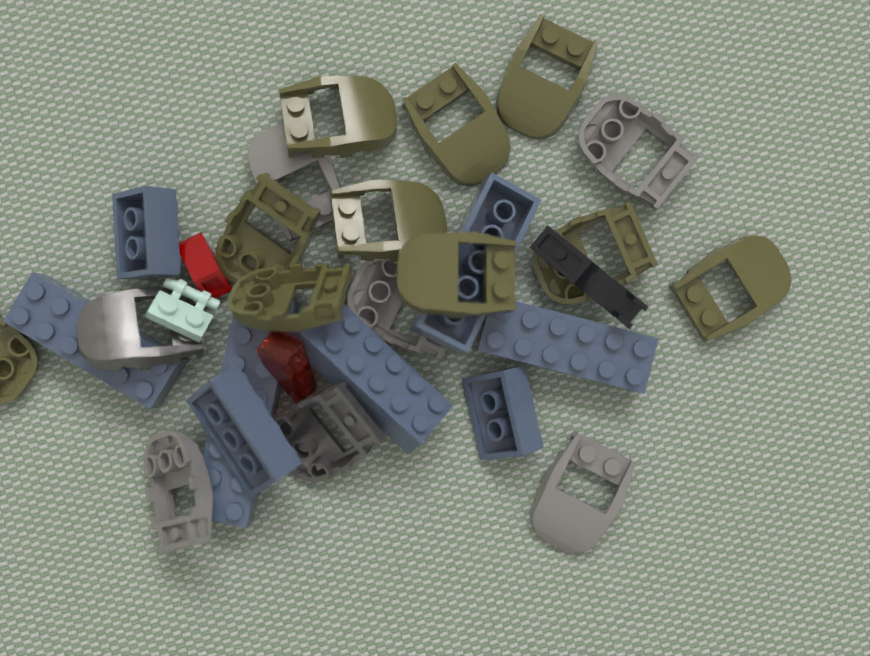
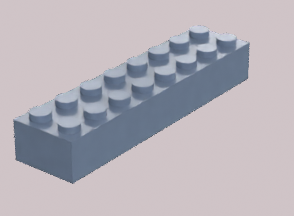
M292 302L288 315L298 313V303ZM233 316L221 373L238 365L241 371L248 377L250 385L258 397L263 400L267 411L275 421L290 345L281 338L284 332L250 328L241 324ZM207 434L203 459L208 470L213 493L212 521L247 528L254 520L259 493L249 498ZM194 495L192 507L196 506V505H195V495Z

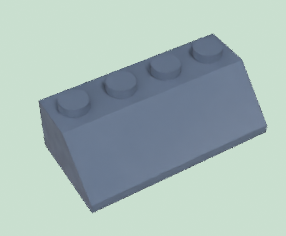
M238 365L210 379L186 400L249 498L279 481L302 464L296 450L290 446L280 426L273 420L265 407V403L258 397L250 385L248 377L241 371Z

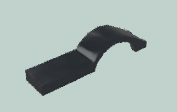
M548 225L530 246L533 251L628 329H631L633 326L630 322L641 309L646 311L649 308L643 301L629 292Z

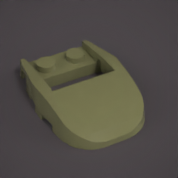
M540 14L516 48L505 69V74L496 97V111L500 120L507 127L533 139H546L555 135L563 127L568 116L581 99L599 42H592L544 19V16ZM529 47L580 70L571 91L520 67Z
M456 63L413 94L402 99V106L404 109H407L412 119V126L416 134H418L424 150L430 158L432 157L446 176L455 183L463 186L480 184L491 172L497 173L507 163L511 150L510 140L498 114L486 93ZM470 91L484 113L438 143L424 122Z
M347 75L319 76L279 89L288 156L291 158H295L294 152L311 153L312 158H324V155H340V158L352 157V153L366 150L368 153L382 149L392 142L397 133V115L393 98L389 91L375 79ZM320 89H339L346 135L315 139L309 95L314 94V91Z
M269 173L259 174L256 177V180L259 181L252 190L246 191L240 198V202L234 211L229 213L225 220L227 226L224 234L219 237L215 255L218 265L225 276L233 283H236L242 276L254 270L275 266L277 271L289 269L290 264L297 263L309 247L321 212L320 209L313 208L270 178ZM255 205L300 236L292 253L247 222Z
M373 179L331 190L330 200L338 259H344V254L360 255L362 261L389 259L390 262H397L401 248L410 239L425 234L447 233L443 204L437 194L422 183ZM367 192H391L398 241L366 243L360 196L365 195Z
M631 202L609 210L607 208L589 215L579 216L570 220L569 223L558 230H554L588 257L578 232L606 220L628 270L613 277L622 286L637 278L639 274L647 269L658 265ZM534 251L533 266L540 284L548 297L561 304H575L591 299L590 296Z
M479 232L435 233L414 237L403 245L398 254V294L407 307L416 312L429 315L438 314L449 316V318L461 319L462 317L486 316L503 311L511 313L517 309V305H515V247L517 246V241ZM459 243L484 244L483 303L458 302Z
M750 235L707 253V256L690 267L683 278L669 285L703 342H706L750 324L777 304L790 290L791 273L788 264L772 241L763 236ZM724 260H727L755 305L753 309L730 323L727 322L699 275Z
M292 263L287 270L277 271L275 266L251 271L238 279L234 284L227 300L228 308L234 318L241 324L250 328L267 331L298 332L340 321L343 318L342 309L349 284L354 279L351 265L345 263L344 267L330 268L329 263H317L316 268H303L302 263ZM315 288L309 307L301 308L299 314L288 315L297 289Z
M1 314L0 404H3L18 397L28 386L37 372L39 354L33 341L25 334L4 323L5 317Z

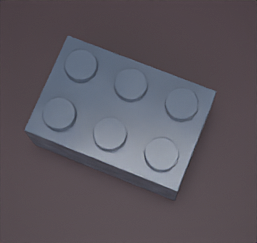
M143 186L112 194L117 279L147 280L181 275L176 189Z

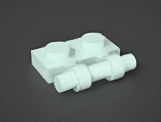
M168 276L163 286L172 290V294L169 295L159 290L145 318L200 343L213 318V315L205 312L204 309L208 307L217 311L221 301L211 297L212 294L205 290L200 292L188 286V282L182 279L177 281ZM183 295L197 302V304L192 306L180 300Z

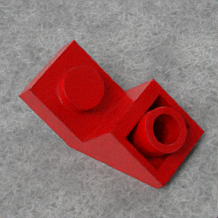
M202 232L179 243V253L200 292L205 290L212 294L211 297L216 299L232 290L230 282L218 265L214 251Z

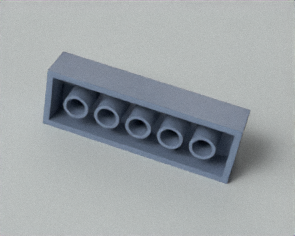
M491 172L482 181L457 232H479L517 241V246L515 247L516 254L541 199ZM459 243L458 302L483 303L484 244ZM417 312L409 329L462 355L469 352L485 316H470L458 319L449 318V316L429 315Z
M32 272L3 322L148 409L161 407L189 359L182 357L178 364L167 366L166 363L151 366V370L138 371V368L122 367L120 371L102 370L89 365L79 351L77 322L82 310L91 301L46 274ZM138 329L141 348L166 346Z
M515 301V305H517L515 311L511 313H506V311L486 315L476 348L478 351L645 394L659 338Z
M345 304L342 309L343 318L340 321L298 332L283 333L281 338L332 385L346 380L348 383L346 387L381 430L385 429L386 435L407 454L424 443L453 406Z

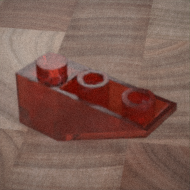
M271 331L256 349L264 367L293 401L298 404L314 393L317 388L304 345L282 331Z

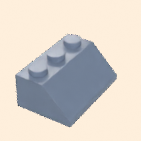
M525 365L462 379L480 460L525 456L544 448Z

